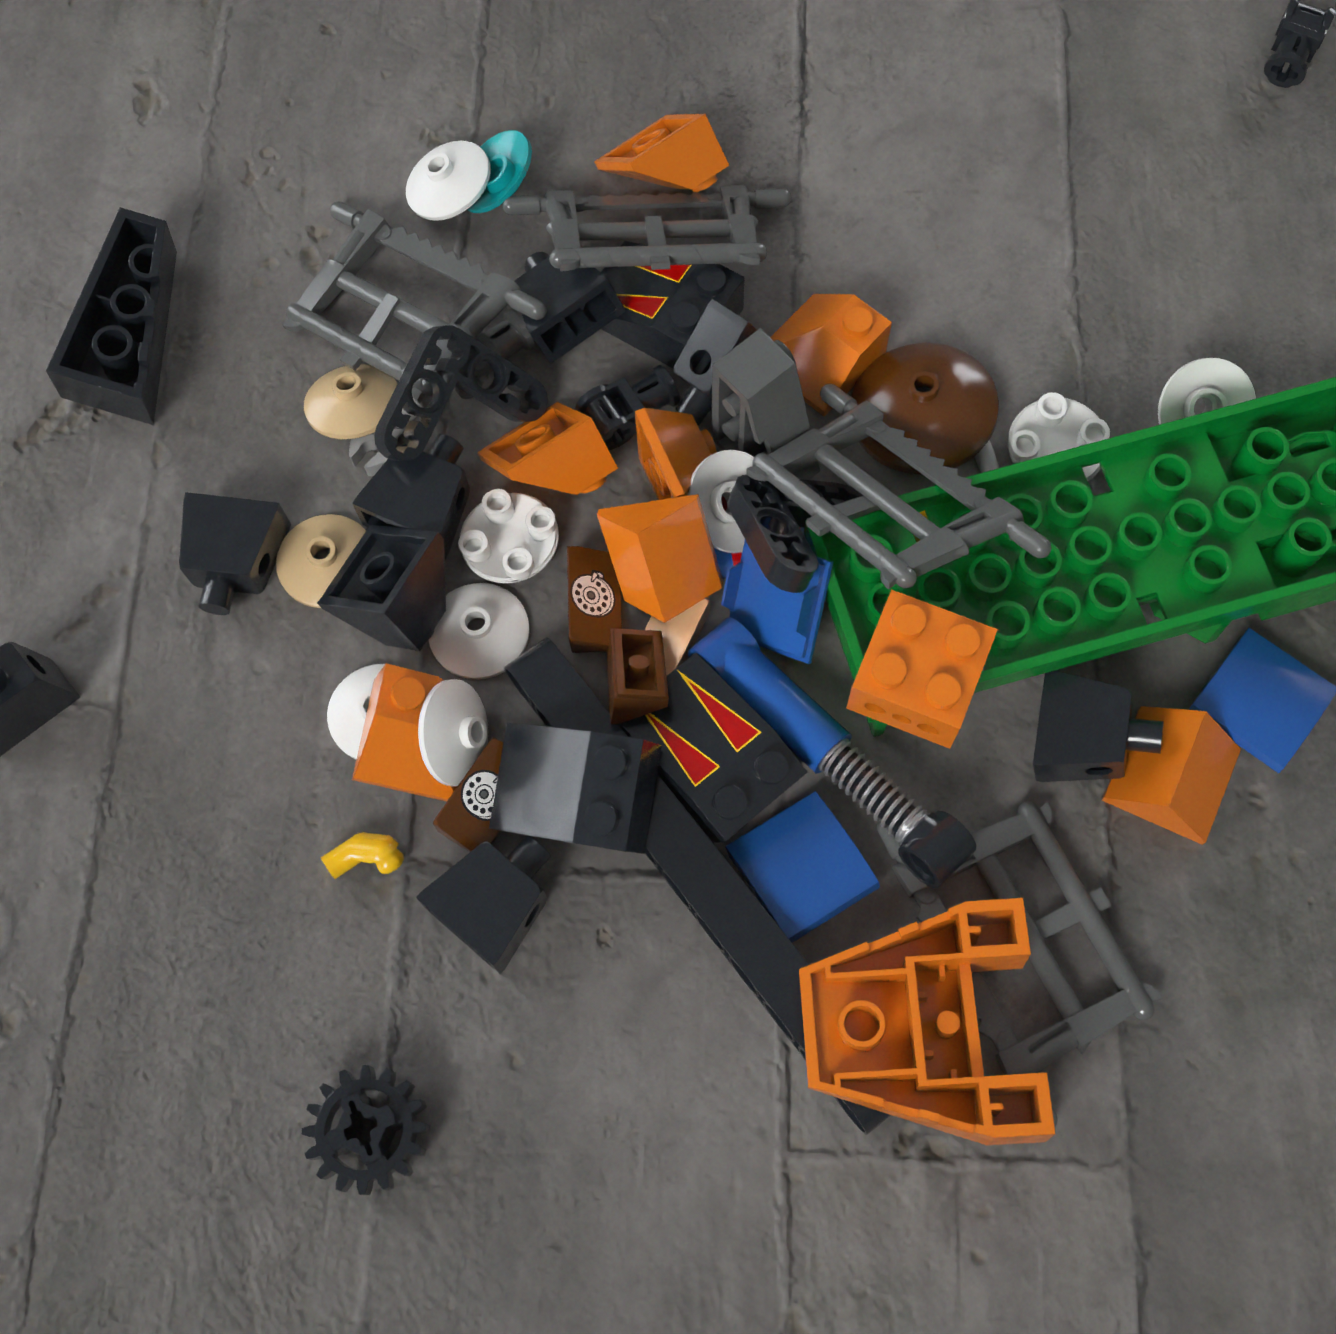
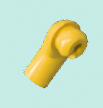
M362 832L355 834L323 855L321 860L332 877L337 879L361 862L375 863L382 874L392 873L403 864L404 855L397 848L399 843L390 835Z

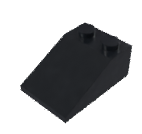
M507 723L489 828L575 844L645 854L662 745L645 739L592 731Z

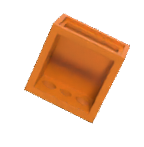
M891 589L852 685L846 709L950 749L961 728L998 629Z

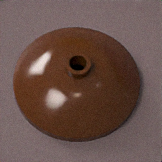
M938 343L909 344L881 355L858 378L851 396L857 401L858 405L864 401L872 403L884 414L883 422L890 428L905 431L904 437L918 440L917 447L930 449L931 457L944 459L943 466L956 468L968 462L988 443L995 430L999 410V399L995 383L984 366L966 352ZM928 387L932 390L929 392H919L916 389ZM869 436L859 441L864 450L881 464L900 472L921 474L874 438Z

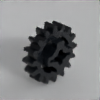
M370 1065L362 1066L360 1079L357 1080L351 1072L342 1070L339 1072L341 1086L336 1089L323 1083L319 1087L326 1098L323 1105L308 1104L306 1108L307 1111L317 1117L315 1125L302 1128V1135L315 1138L316 1145L304 1153L305 1157L310 1160L322 1159L324 1161L316 1174L320 1179L327 1180L338 1174L335 1188L338 1191L347 1192L353 1185L354 1180H357L359 1195H371L375 1180H377L383 1190L389 1191L394 1188L392 1174L395 1171L409 1177L414 1173L411 1165L406 1161L410 1154L424 1156L426 1153V1149L415 1142L417 1135L430 1132V1125L419 1122L416 1119V1115L427 1108V1105L421 1099L408 1100V1097L415 1088L410 1081L406 1080L397 1087H394L396 1072L386 1068L378 1080H376L374 1068ZM365 1091L385 1093L395 1103L375 1108ZM342 1106L343 1113L337 1127L331 1130L333 1118L339 1107ZM362 1118L375 1121L378 1124V1127L370 1131L372 1140L370 1143L356 1138V1133L363 1129ZM403 1128L400 1144L392 1155L389 1147L396 1131ZM356 1152L360 1155L362 1163L366 1164L368 1170L353 1169L343 1163L338 1156Z

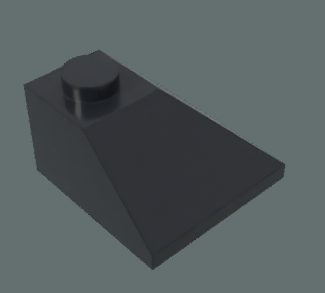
M370 525L317 604L323 610L386 646L421 651L446 612L444 538L438 531Z

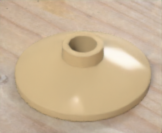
M361 364L356 371L348 366L334 369L320 377L308 390L304 400V413L307 421L315 431L334 439H356L370 435L375 432L376 426L397 386V381L388 374L367 364Z
M332 514L315 516L296 525L283 539L276 558L277 575L286 592L304 605L321 608L317 602L366 530L350 518ZM330 549L327 557L323 559L314 558L315 554L320 550Z

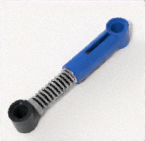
M731 617L725 618L689 649V658L697 653L775 730L788 748L815 774L824 770L825 776H831L832 782H839V789L846 788V795H853V802L860 801V808H867V815L874 814V821H881V828L889 827L888 834H894L895 840L900 842L901 846L898 848V854L902 862L922 883L935 889L940 887L976 851L977 845L974 838L960 821L944 811L938 810L936 813H927V810H922V805L915 807L913 805L915 799L908 801L906 799L907 792L900 794V786L895 788L892 786L893 779L886 781V773L878 774L879 766L872 768V760L865 762V754H857L858 747L851 749L850 740L852 734L760 651V647L752 634L740 622Z

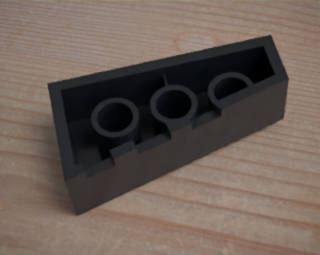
M119 208L46 369L61 398L154 425L177 255L165 220L125 208Z

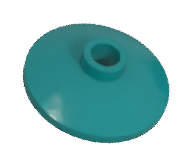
M516 130L503 131L491 137L480 146L490 161L491 174L485 191L467 209L472 213L491 211L500 206L519 189L527 174L532 158L531 143L523 133Z

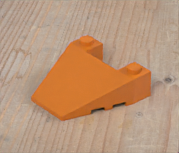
M1023 898L965 901L948 908L947 912L920 923L916 921L899 928L898 932L870 943H862L800 968L799 978L808 1089L987 1146L1047 1142L1055 1135L1047 1072L984 1076L972 972L1023 969L1031 955Z

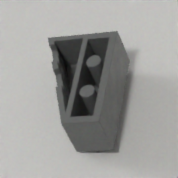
M760 328L712 364V439L722 451L739 450L753 457L760 453L769 455L811 429L794 357L788 347L781 341H773ZM819 463L811 464L792 474L799 479L810 480L820 472Z

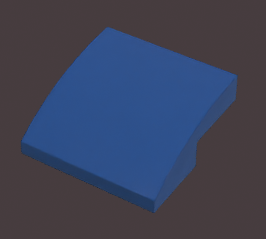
M1248 628L1234 645L1218 670L1208 680L1188 710L1207 711L1237 745L1277 773H1280L1336 694V686L1251 628Z
M816 791L725 846L729 858L756 893L761 905L792 943L880 888V883L870 866Z

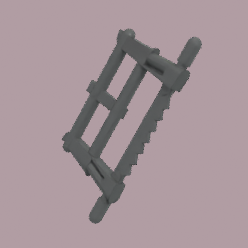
M744 185L720 186V193L713 194L694 192L689 195L677 192L674 195L659 193L655 196L643 193L640 196L626 193L622 197L608 194L605 197L590 195L587 198L574 197L573 190H550L545 193L544 197H539V195L510 196L502 203V208L508 215H539L540 212L548 213L550 223L546 226V230L551 234L555 250L550 254L549 260L551 265L560 269V271H569L576 268L651 266V270L670 269V265L728 263L760 265V262L767 256V248L762 243L757 242L755 228L758 225V219L751 215L750 206L755 208H783L790 204L792 197L787 189H755L754 192H749L748 188ZM714 207L721 208L724 218L715 220L662 221L661 216H645V222L577 224L576 212L585 210ZM729 236L731 243L667 245L665 238ZM647 239V246L580 248V241Z
M338 201L334 202L330 207L331 216L354 229L333 260L327 259L299 301L287 307L286 316L288 320L282 325L285 329L295 332L305 328L346 351L340 361L355 371L364 361L399 381L408 363L376 346L393 317L423 333L432 327L453 325L479 341L477 336L507 304L512 309L535 320L545 317L547 307L541 300L521 291L519 285L512 279L495 272L488 276L484 274L480 263L471 267L467 257L458 260L454 251L445 254L442 245L432 247L429 238L420 241L416 232L408 235L404 226L394 229L388 225L385 218L370 209L363 213ZM380 244L464 285L476 293L452 323L448 324L356 276V274ZM342 290L377 308L359 336L320 316ZM449 339L438 340L436 346L442 350L439 360L451 357L452 352L447 348ZM424 365V369L432 371L436 367V365ZM422 378L417 380L412 388V397L419 404L424 396L433 397V389L430 383Z
M833 384L823 386L820 396L826 404L839 412L841 416L819 430L810 429L769 455L765 453L757 454L752 461L753 466L747 468L746 475L755 480L769 481L812 517L807 519L806 526L818 536L831 531L881 572V581L888 590L895 584L904 589L910 588L915 584L918 576L968 555L969 548L1003 533H1007L1013 542L1039 559L1047 557L1052 549L1051 543L1047 538L1024 522L1023 515L1018 508L1000 497L993 500L985 497L986 489L971 486L972 479L957 476L958 469L943 466L944 459L931 457L930 449L917 447L918 440L904 437L905 431L890 428L883 422L884 414L872 403L864 401L858 405L854 398ZM870 436L969 508L971 512L940 529L839 451ZM819 461L863 496L833 506L792 473ZM881 509L919 538L920 541L895 555L887 548L885 549V546L866 531H863L852 520Z
M1023 802L1018 807V815L971 832L970 834L977 845L976 851L949 877H954L977 865L995 899L1020 898L996 855L1031 838L1068 901V904L1035 922L1025 907L1031 951L1029 959L1062 1016V1021L1019 1042L981 972H972L977 1018L981 1020L978 1029L980 1033L990 1038L996 1047L998 1054L995 1057L1003 1075L1039 1073L1075 1048L1083 1054L1092 1040L1131 1015L1140 1020L1150 1019L1154 1014L1152 1002L1163 999L1152 985L1140 983L1110 929L1101 917L1100 912L1112 906L1102 888L1100 887L1088 893L1072 864L1067 859L1065 852L1049 827L1052 822V811L1048 802L1040 808L1033 802ZM878 821L876 824L877 832L891 858L897 861V864L892 865V870L908 897H914L920 907L916 919L922 922L947 912L935 888L922 883L907 869L898 854V848L901 846L900 842L895 840L894 834H888L889 827L881 828V821ZM1078 923L1082 925L1120 991L1086 1009H1083L1045 942V939ZM1052 1107L1054 1127H1056L1058 1118Z

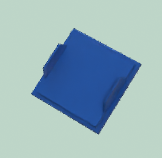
M745 540L740 563L728 569L721 605L730 610L729 617L740 622L752 634L759 646L806 664H811L833 562L817 557L819 564L808 588L800 593L786 592L774 586L764 576Z

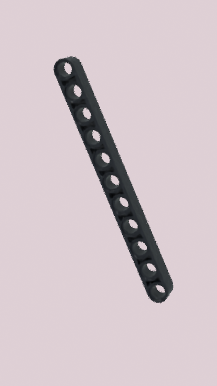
M548 637L504 667L510 680L546 727L592 731L628 737L619 724H610V713ZM657 774L645 855L806 1061L799 969L809 964ZM834 1097L854 1124L865 1135H868L891 1116L890 1114Z

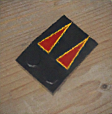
M624 241L620 247L647 245ZM721 264L670 265V269L651 270V266L604 267L601 271L626 312L601 328V330L673 369L711 299H714L737 315H740L744 308L745 277Z
M695 653L666 676L669 698L668 707L619 724V726L628 737L645 739L662 745L658 775L712 842L718 843L727 841L808 773V771L775 730Z

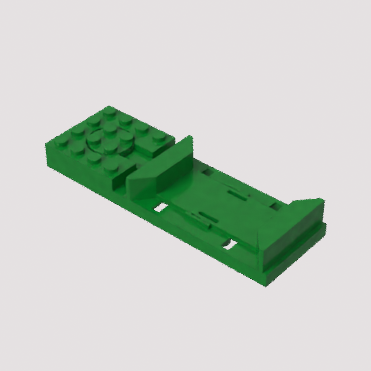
M1336 377L965 477L972 479L971 486L986 489L985 497L993 500L1000 497L1021 511L1024 522L1051 543V552L1045 558L1039 559L1032 556L1013 542L1007 533H1003L969 548L968 555L918 576L915 584L910 588L904 589L895 584L888 590L881 581V572L831 531L818 536L806 526V520L803 533L817 557L833 562L825 599L853 681L861 666L891 589L998 629L974 693L1186 633L1205 644L1213 642L1232 620L1258 613L1261 621L1336 600ZM1099 463L1111 491L1093 495L1082 468ZM938 485L898 495L899 498L916 511H925L927 519L940 529L971 512L969 508ZM881 509L852 520L863 531H866L885 546V549L887 548L895 555L917 543L910 531ZM1150 604L1154 616L1162 621L1147 624L1140 606ZM866 716L872 736L883 735L887 724Z

